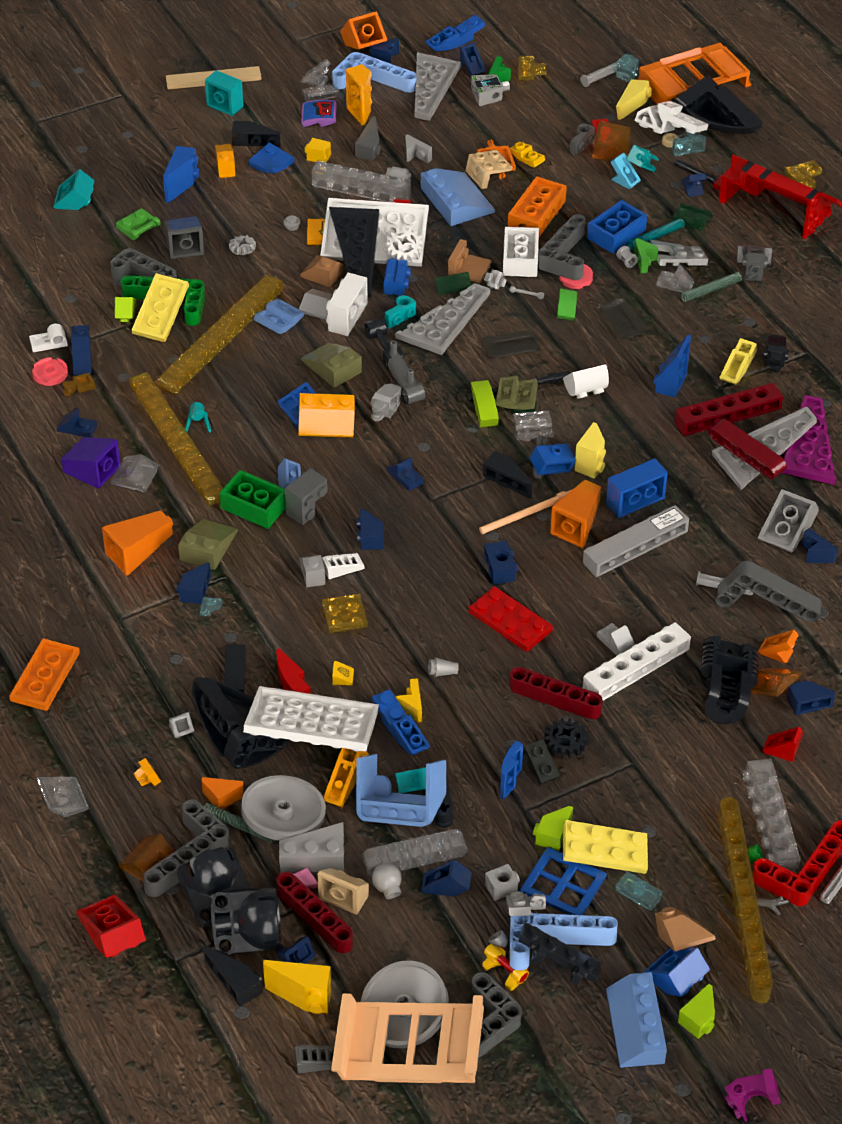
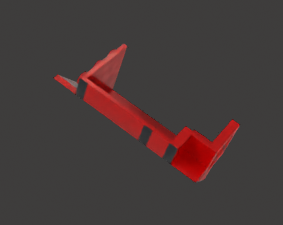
M732 154L731 167L722 175L719 202L723 204L739 189L758 196L766 188L806 205L803 239H806L810 234L812 235L815 229L823 223V220L831 215V204L842 208V202L838 199Z

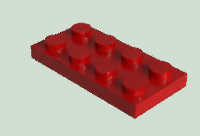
M495 586L468 607L470 614L526 652L553 631V625Z

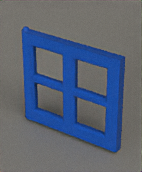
M547 847L519 892H523L530 897L534 893L544 894L532 888L540 875L557 883L550 896L545 894L546 905L568 915H583L606 879L607 873L587 864L563 861V853ZM550 858L568 866L561 878L543 871ZM576 870L594 877L588 890L569 882ZM565 888L584 895L576 908L558 900Z

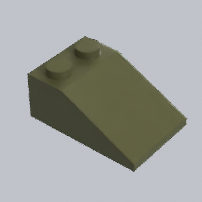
M328 342L301 357L302 362L333 388L362 373V357L350 347Z
M202 519L186 531L178 544L180 560L198 566L210 563V569L215 570L238 529Z

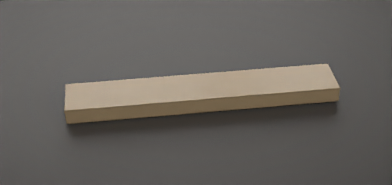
M259 66L217 70L242 80V82L261 80ZM214 71L166 75L167 89L205 86V79Z

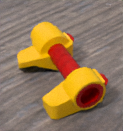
M490 944L486 947L484 955H486L487 959L483 962V970L487 971L490 968L502 965L510 972L505 982V987L509 991H513L527 979L529 968L525 970L511 968L509 960L506 958V951L502 946L497 947Z

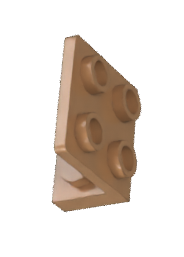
M460 239L448 260V276L481 283L491 265V260L469 255V249L466 248L467 241Z

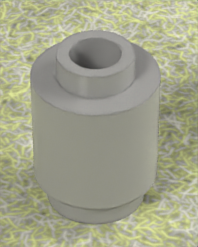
M388 167L386 180L390 183L406 185L411 180V173L405 168Z

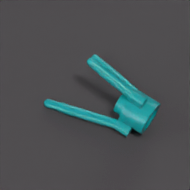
M194 402L191 404L190 413L188 414L181 438L182 442L185 440L192 419L199 421L204 418L207 430L211 432L208 413L204 411L202 403Z

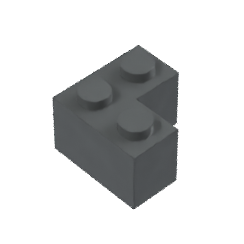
M310 468L285 488L286 515L302 525L313 519L315 516V501L328 492L327 478Z

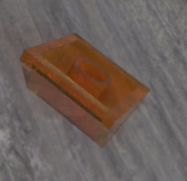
M161 833L146 836L119 864V868L144 882L145 872L175 851Z

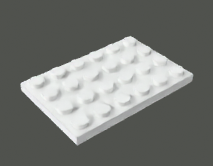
M328 198L320 256L331 260L344 261L329 207L379 209L375 263L387 264L388 259H392L391 254H388L386 249L387 237H391V232L396 233L397 228L402 231V228L405 227L406 230L412 228V232L417 230L418 235L422 236L423 241L422 253H419L418 258L413 257L412 262L410 259H407L408 266L422 267L429 205Z
M259 686L245 721L243 732L250 733L251 735L270 736L274 739L284 738L294 742L303 741L314 745L323 744L334 748L342 747L354 751H367L378 714L379 704Z

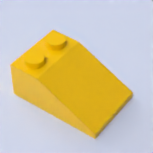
M264 960L265 989L304 1011L314 1014H328L331 997L330 966Z

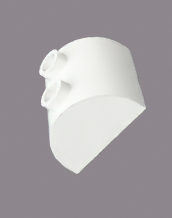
M601 365L572 372L563 377L568 393L571 396L576 395L577 399L586 397L587 392L593 391L594 395L603 393L604 388L608 387L609 376L607 366Z

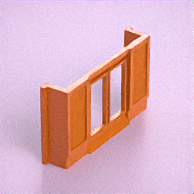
M721 43L704 48H695L639 67V79H637L649 81L652 88L650 98L656 105L671 101L691 87L671 68L684 64L700 81L704 76L690 62L703 58L719 75V77L713 78L718 85L738 79L745 87L751 86L749 82L750 71Z

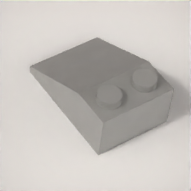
M781 489L757 539L792 553L802 540L804 531L811 527L819 511L816 502Z

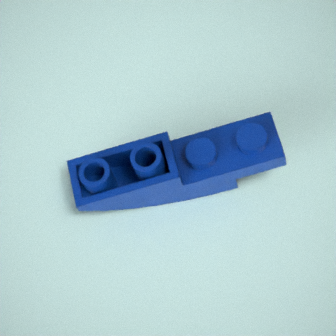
M475 14L455 28L448 26L425 42L434 51L454 49L473 40V34L485 27V22Z
M390 689L372 696L373 704H379L378 711L381 714L382 723L407 753L414 755L430 748L429 743L411 715L407 716Z

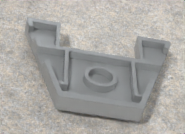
M650 240V244L657 246L658 251L670 253V255L658 254L657 262L659 266H666V262L672 263L673 266H679V262L687 263V265H707L708 263L706 254L699 246L689 247Z

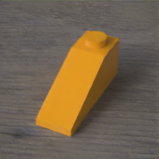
M231 144L215 145L219 178L235 177V162Z
M348 748L341 749L323 797L325 802L343 807L357 782V758L367 756L369 753L366 751H354Z

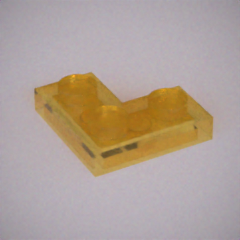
M812 160L785 168V174L788 178L814 189L816 188V182L812 177L821 175L822 168Z

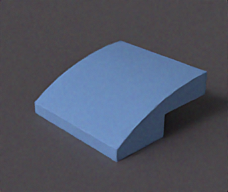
M277 298L268 302L265 310L256 313L254 320L276 333L282 334L292 328L304 316V312Z

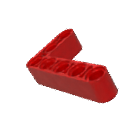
M836 821L831 826L798 875L768 859L761 858L755 861L752 874L753 882L779 897L782 896L783 899H788L790 903L796 906L806 905L842 854V821Z

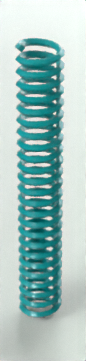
M678 219L636 238L650 242V238L651 240H656L682 227L684 228L685 224L682 219ZM635 238L628 241V247L631 250L634 249Z

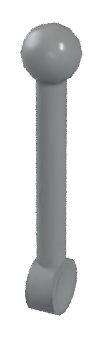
M514 286L509 288L511 293L518 292L537 296L539 299L544 298L543 292H530L516 289Z

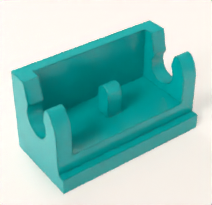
M633 145L626 159L655 172L656 167L650 164L651 159L659 161L658 157L651 154L649 150Z

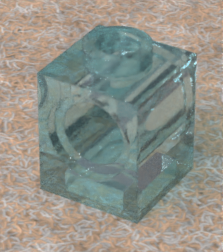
M629 54L623 55L617 61L616 76L630 82L631 79L638 75L639 59Z

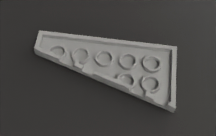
M476 283L460 292V296L447 300V304L444 306L439 305L420 317V320L415 324L410 323L407 325V329L396 332L395 338L442 355L490 295V288Z

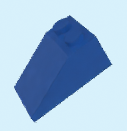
M176 146L163 175L166 203H169L191 187L196 178L199 177L196 148Z
M687 335L667 357L665 363L661 364L659 374L655 375L653 382L656 385V393L676 398L687 376L691 335Z

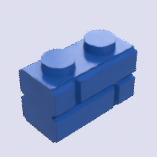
M388 259L383 282L385 294L403 295L405 289H408L411 267H408L407 260L399 259L397 261V259Z

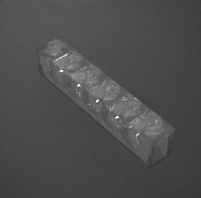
M772 759L747 761L746 770H743L744 782H748V797L753 800L752 811L758 818L757 829L758 832H762L761 842L763 849L767 850L766 859L792 872H798L801 859Z

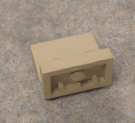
M497 150L469 154L466 172L481 189L487 188L490 174L512 171V166Z

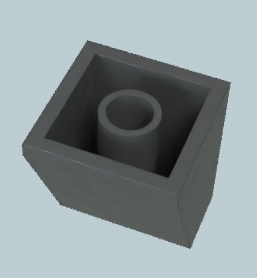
M197 216L164 221L165 237L171 259L204 255L202 226Z

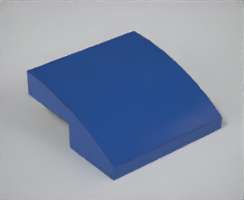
M516 741L508 750L502 764L500 798L503 800L516 787V776L522 771L523 744L519 741Z

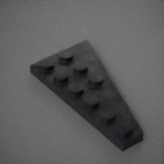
M329 207L347 273L367 277V297H371L380 211L379 209Z

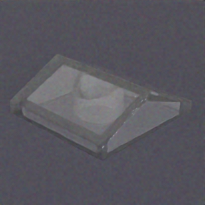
M333 84L303 88L302 93L305 101L308 102L335 98L339 93V89Z
M142 454L125 456L113 476L111 484L146 492L159 469V464Z
M38 777L37 781L49 811L63 817H68L88 810L89 807L76 777Z

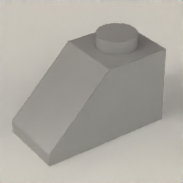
M321 555L299 557L306 588L325 585V568Z

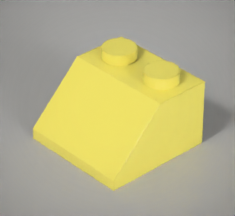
M593 422L577 443L575 462L576 472L594 479L605 467L603 458L606 454L604 449L605 440L597 423Z

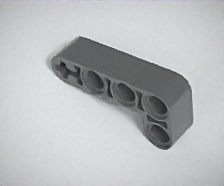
M131 248L123 250L110 261L111 275L114 280H121V278L129 276L131 273L136 276L154 277L157 273L177 278L175 269Z

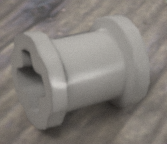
M622 246L616 253L617 258L623 260L627 268L633 267L638 262V257L631 253L628 246Z

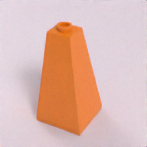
M584 480L552 507L550 534L584 548L600 502L601 486Z
M160 510L102 527L105 554L126 576L129 575L173 534L172 519Z

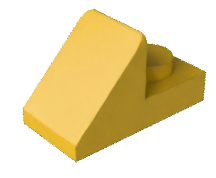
M418 678L410 679V687L406 688V695L396 696V699L407 716L411 715L414 721L420 723L422 722V706Z

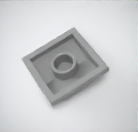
M311 289L305 292L299 310L306 315L326 320L328 316L326 304L328 300H331L333 294Z

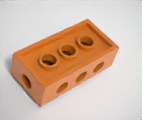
M536 176L509 212L508 227L539 228L540 237L566 202L567 186Z

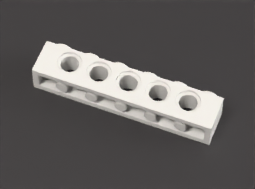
M676 622L666 626L660 632L650 635L643 642L633 645L631 649L624 653L618 654L614 659L604 662L597 669L587 672L583 679V689L598 693L605 700L688 651L691 636Z

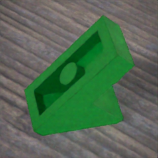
M496 56L489 75H497L500 82H509L511 80V68L505 67L503 57Z

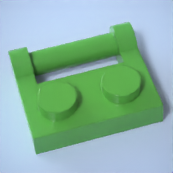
M142 208L116 222V228L132 240H136L139 238V235L151 228H157L161 225L158 217H153Z

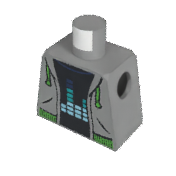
M495 74L471 76V90L479 106L501 101L502 92L510 90L509 82H500Z

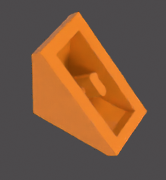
M202 777L203 794L215 807L225 809L243 798L244 783L243 781Z

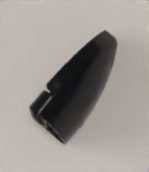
M710 76L704 77L677 96L674 101L683 106L681 111L684 114L707 123L708 128L732 134H752L762 127V121L725 86L719 88V85Z
M211 678L194 679L192 696L205 732L218 755L226 757L235 769L259 764L287 746L289 739H274L270 736L251 735L250 733L243 732L245 721L254 701L252 697Z

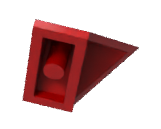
M800 727L770 735L762 751L765 754L793 762L804 731Z

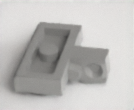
M516 891L512 892L511 895H506L508 913L510 916L531 915V910L546 909L545 894L534 893L531 897H528L527 894Z

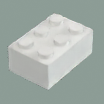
M505 227L504 276L537 277L539 228Z
M347 273L345 278L341 279L338 289L334 290L333 297L326 304V310H328L326 319L328 331L345 336L349 335L368 304L367 277Z

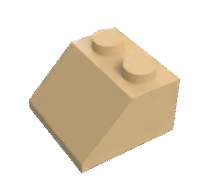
M327 868L318 873L319 899L357 915L369 896V883L363 879L349 876L341 870Z

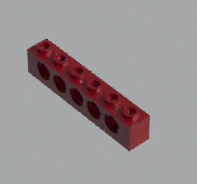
M774 383L762 385L676 409L674 423L683 437L710 429L721 419L734 423L781 410L783 395Z

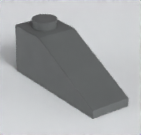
M372 116L355 143V157L374 161L375 157L380 154L381 146H379L376 117Z

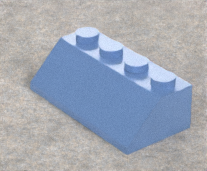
M652 972L629 974L606 988L620 1068L665 1064L667 1048Z

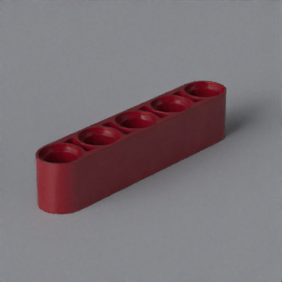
M721 419L708 429V434L712 440L769 479H774L787 468V464L781 456L726 419Z
M515 667L510 671L509 687L516 694L588 719H597L601 716L603 699L598 693L522 667Z
M291 872L280 873L277 876L278 896L335 951L341 954L350 952L353 948L352 929Z

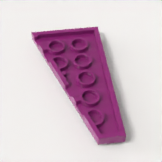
M805 395L800 409L808 407L817 418V423L787 449L784 458L787 468L781 473L835 485L836 476L834 475L829 434H827L823 399Z

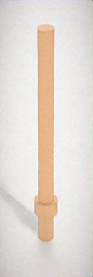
M562 491L553 498L479 528L480 533L485 534L553 506L570 491Z

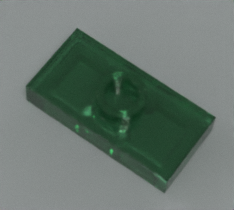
M469 272L435 278L438 295L463 291L471 286Z

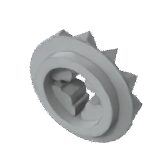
M248 235L234 236V239H231L229 244L230 251L237 255L249 254L256 248V242L252 237L249 238Z

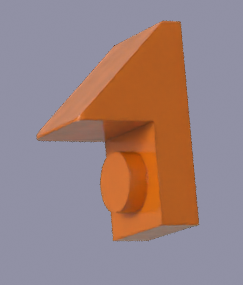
M795 630L765 638L758 652L779 662L787 663L793 653L792 648L799 635Z

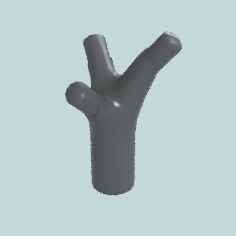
M782 896L776 899L755 898V906L770 908L777 916L780 915V912L776 906L789 903V900H783Z

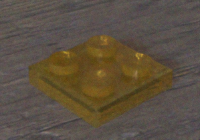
M360 594L322 599V607L329 633L368 627Z

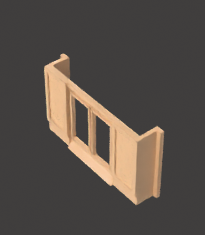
M342 994L331 1071L337 1072L342 1080L408 1083H475L484 1011L483 996L474 995L473 1004L356 1002L352 994ZM389 1015H412L406 1064H383ZM420 1015L442 1016L436 1065H413Z

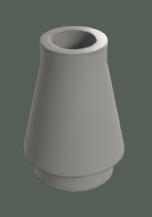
M436 657L430 659L428 666L429 675L439 677L458 674V662H451Z

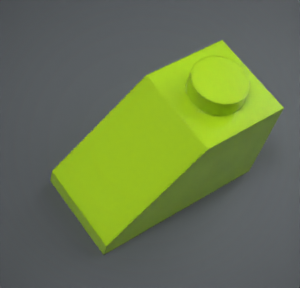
M115 297V318L119 319V322L130 323V319H135L137 299L133 297Z
M568 806L542 816L540 823L535 824L533 835L536 836L535 845L545 848L551 847V849L560 851L563 844V824L565 820L572 821L573 807Z
M708 984L679 1012L678 1023L698 1039L704 1033H710L714 1027L715 1009L712 985Z

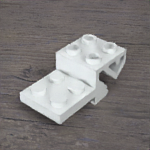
M672 101L644 108L637 112L635 121L639 122L640 126L653 128V131L659 134L668 133V131L674 130L675 127H684L687 132L692 134L707 130L708 128L707 123L682 113L681 109L683 106Z

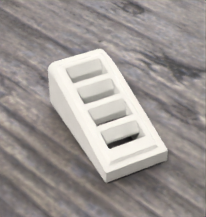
M358 553L322 557L328 579L365 569Z

